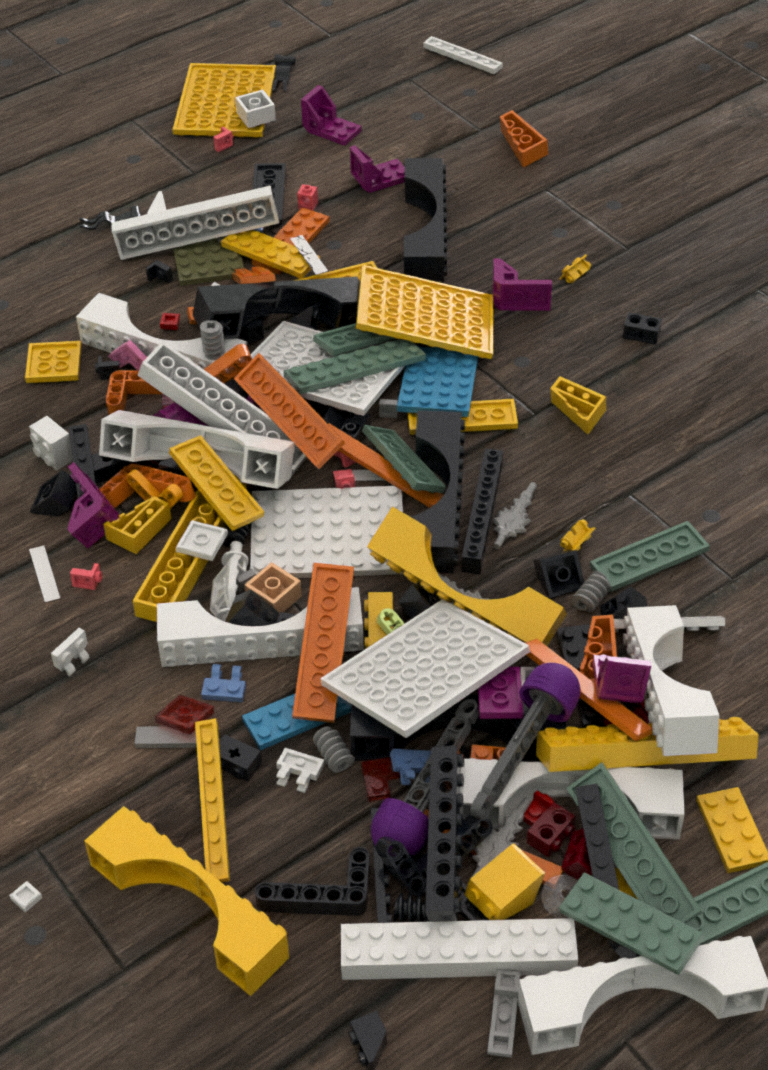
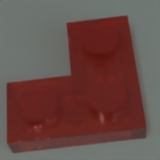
M391 757L361 762L369 802L390 798L387 780L401 778L400 772L393 771Z

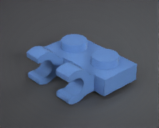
M213 664L211 678L204 679L201 693L202 699L243 703L246 682L241 681V666H233L231 680L221 679V665Z
M392 749L390 757L393 771L400 772L402 785H411L410 779H415V773L421 772L431 755V751ZM430 776L425 779V782H430Z

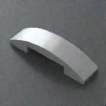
M497 969L488 1055L512 1057L520 972Z

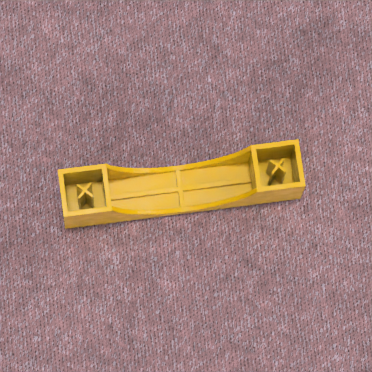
M393 506L391 507L367 545V548L371 551L370 555L381 564L386 562L391 570L398 574L403 572V575L414 584L420 582L423 589L433 594L436 592L441 600L443 599L449 603L453 602V605L470 612L471 615L524 643L537 638L548 646L567 615L564 607L530 587L515 595L492 600L472 598L455 591L440 578L435 569L431 554L432 534L427 527Z
M123 806L84 840L90 865L120 890L140 884L161 883L186 889L201 898L210 907L219 922L217 936L213 944L217 969L248 995L252 996L289 959L287 932L282 926L275 925L264 912H258L254 909L249 900L240 898L231 886H225L221 883L214 873L207 872L199 861H193L189 858L181 847H175L166 835L161 836L156 832L152 824L142 821L135 811H130Z

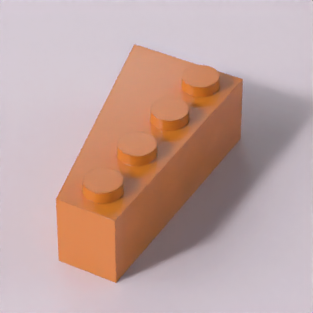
M513 110L500 116L501 132L523 168L548 155L547 139Z
M613 615L592 617L580 672L594 683L593 655L617 657Z

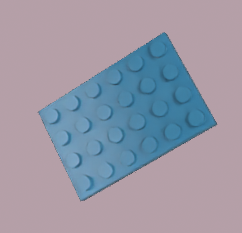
M418 346L426 354L424 361L405 366L397 403V412H462L463 417H469L478 356L448 351L444 348Z

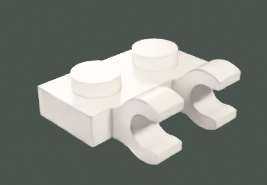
M78 628L51 653L54 666L61 672L66 670L69 677L76 671L70 662L73 657L75 659L80 657L83 664L89 659V654L84 649L88 642L83 629Z
M284 748L276 763L277 769H279L276 778H279L277 785L285 787L290 773L299 775L296 784H299L297 791L305 793L310 779L317 781L324 767V759Z

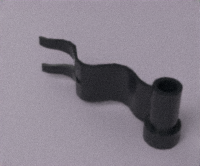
M275 54L274 63L276 69L272 91L276 90L277 82L283 81V90L287 92V82L290 80V67L296 64V57Z
M132 206L130 211L124 212L120 216H113L106 211H102L92 220L79 218L80 221L91 224L96 222V224L91 226L80 224V228L95 229L103 221L112 224V222L142 215L138 206Z

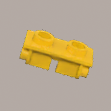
M585 254L581 258L577 257L571 266L567 265L562 270L563 274L560 280L565 278L567 283H573L581 275L589 271L591 264L584 260L587 255Z
M584 519L578 520L571 528L572 531H568L561 539L560 545L565 548L563 551H578L581 548L580 545L591 537V533L596 528H589L587 521Z

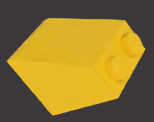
M513 843L470 878L464 895L489 920H505L533 905L545 872Z

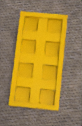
M739 787L697 796V804L727 873L755 868L768 862V851Z

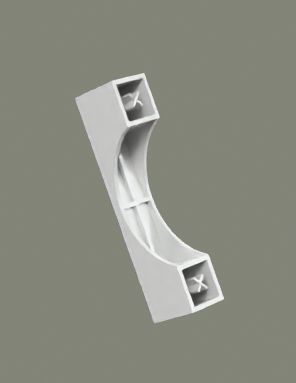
M98 293L76 316L81 343L109 353L128 340H131L148 357L164 341L202 369L216 361L205 357L201 338L170 341L154 338L141 332L131 323L128 302ZM238 338L224 339L225 353L238 344H245L247 346L246 341Z
M118 410L101 421L99 455L132 462L166 460L172 458L169 454V448L201 435L241 482L278 489L291 478L295 442Z
M359 587L352 588L344 652L364 650ZM198 600L157 604V642L162 667L301 655L307 607L295 616L279 623L265 626H240L224 622L212 616L200 605Z
M676 605L627 608V616H624V627L627 628V633L623 634L624 646H627V656H630V659L651 661L652 665L643 700H645V710L648 711L649 723H652L653 735H656L657 747H661L663 756L717 753L719 713L710 691L689 687L673 680L662 672L665 668L682 661L684 624Z
M464 759L465 765L461 767V773L464 775V787H460V793L463 794L464 806L460 807V814L462 813L463 820L471 814V805L477 794L481 792L483 784L498 760ZM520 762L499 799L493 804L494 807L487 818L492 821L493 829L498 830V827H503L504 817L510 816V813L514 808L517 809L524 797L529 798L532 802L536 790L547 794L551 798L572 797L566 787L592 769L549 772L542 762ZM650 767L607 768L653 838L680 840L684 820L682 770L672 768L653 769Z
M737 936L731 940L721 942L715 940L698 946L679 975L640 956L631 959L621 958L610 963L599 962L593 966L583 968L577 966L562 972L551 971L546 975H529L519 979L518 1006L531 1054L535 1055L579 1046L583 1028L591 1015L609 999L636 989H665L686 995L705 1006L717 1019L764 1010L768 996V979L752 937Z

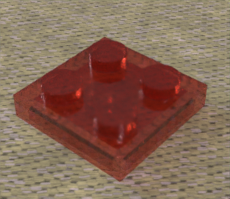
M179 695L155 715V720L158 724L190 735L196 730L195 722L207 720L214 714V706Z

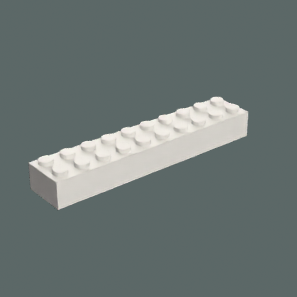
M271 186L112 222V234L120 259L123 260L278 224L279 219Z
M164 341L142 362L138 372L139 377L210 427L292 441L266 413ZM295 444L291 477L307 458Z
M571 918L341 924L342 980L496 976L497 969L520 972V976L546 975L551 971L562 972L578 966L575 923Z

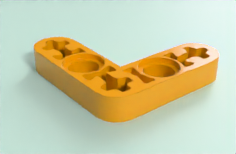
M133 469L126 475L129 485L144 501L155 496L168 502L171 509L183 497L182 490L176 484H170L160 494L138 470Z

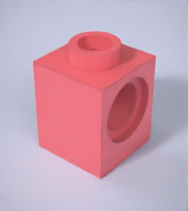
M302 184L297 193L298 209L303 207L314 211L318 204L317 187Z

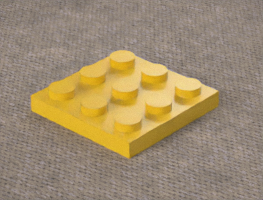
M81 341L29 343L25 373L26 383L79 380Z

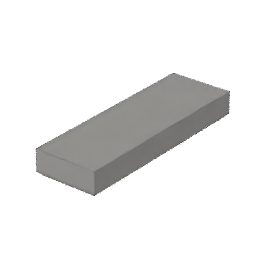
M195 726L137 727L135 748H197Z

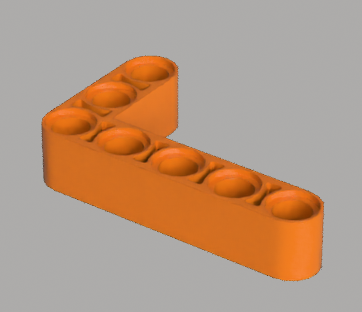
M238 344L203 370L224 384L239 374L252 360V357L245 344Z
M139 370L115 371L110 376L106 396L108 415L118 410H125L127 394L163 393L139 377Z
M134 463L125 466L99 489L110 504L116 508L135 491L127 482L126 475L133 469H136L160 494L170 484H176L183 492V497L179 501L188 502L196 496L188 477Z

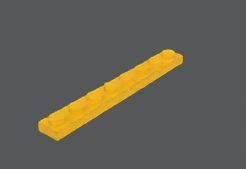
M215 718L195 722L205 870L209 873H214L222 883L230 881L219 732L218 722Z

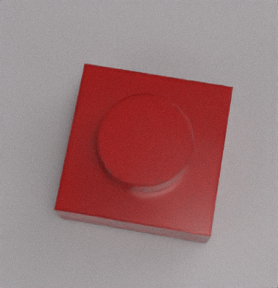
M163 313L160 328L177 330L180 314Z

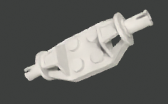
M238 541L232 542L230 544V551L223 554L221 561L224 567L212 582L210 611L216 618L224 622L236 596L238 587L236 579L240 574L246 572V567L249 563L247 555L242 552L243 545Z

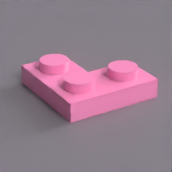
M131 340L122 344L108 356L112 361H119L120 368L130 363L136 370H140L142 362L147 358Z

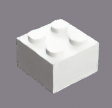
M264 90L235 97L236 112L248 128L276 120L275 105Z
M46 416L29 426L30 438L34 445L33 452L37 457H41L48 466H52L57 471L73 461L69 433L51 418Z

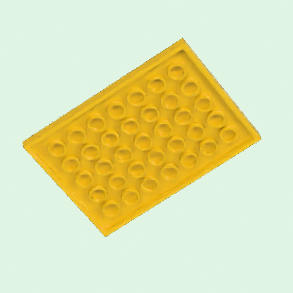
M190 63L172 129L173 135L216 136L221 133V127H225L232 132L233 136L263 137L265 123L248 128L236 112L235 97L264 90L268 97L271 98L276 65Z
M362 265L355 329L391 336L396 339H404L413 343H422L431 347L444 348L448 351H457L466 355L470 354L480 358L492 359L493 295Z

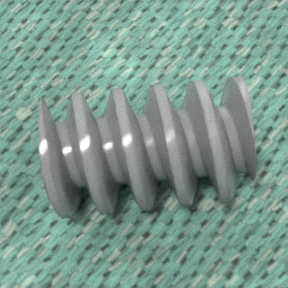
M214 320L204 321L200 325L202 349L207 359L217 360L225 354L223 327Z
M593 571L571 598L572 605L580 611L593 612L603 597L607 595V592L611 590L610 582L603 573Z
M326 726L314 735L313 742L331 771L335 773L341 772L354 763V756L347 749L346 743L343 742V738L337 730Z

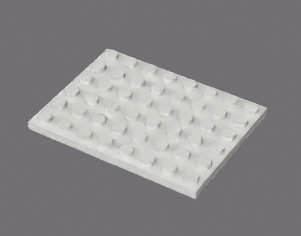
M283 321L251 354L253 359L260 353L286 381L284 370L335 356H332L313 341V336L322 333L321 331ZM405 366L300 395L307 400L364 416Z
M395 486L348 487L343 489L252 491V497L265 512L264 517L252 522L250 569H253L256 575L271 562L296 578H312L313 563L354 567L353 576L398 574L391 570L386 562L381 564L370 555L371 551L367 548V545L392 506L403 512L402 490Z
M442 599L320 679L322 686L407 738L530 652V648L526 643Z

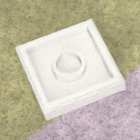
M192 520L177 544L176 552L213 561L228 531L224 528Z

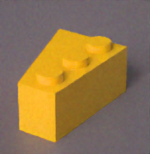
M561 376L550 388L551 402L587 435L607 410L606 396Z
M155 496L135 506L134 510L126 515L122 513L117 520L111 523L109 521L104 523L106 540L137 554L171 520L170 506L168 502Z
M368 592V599L364 600L365 612H368V618H365V630H369V637H365V649L387 636L377 623V616L383 609L390 608L393 610V592ZM384 617V620H390V617Z

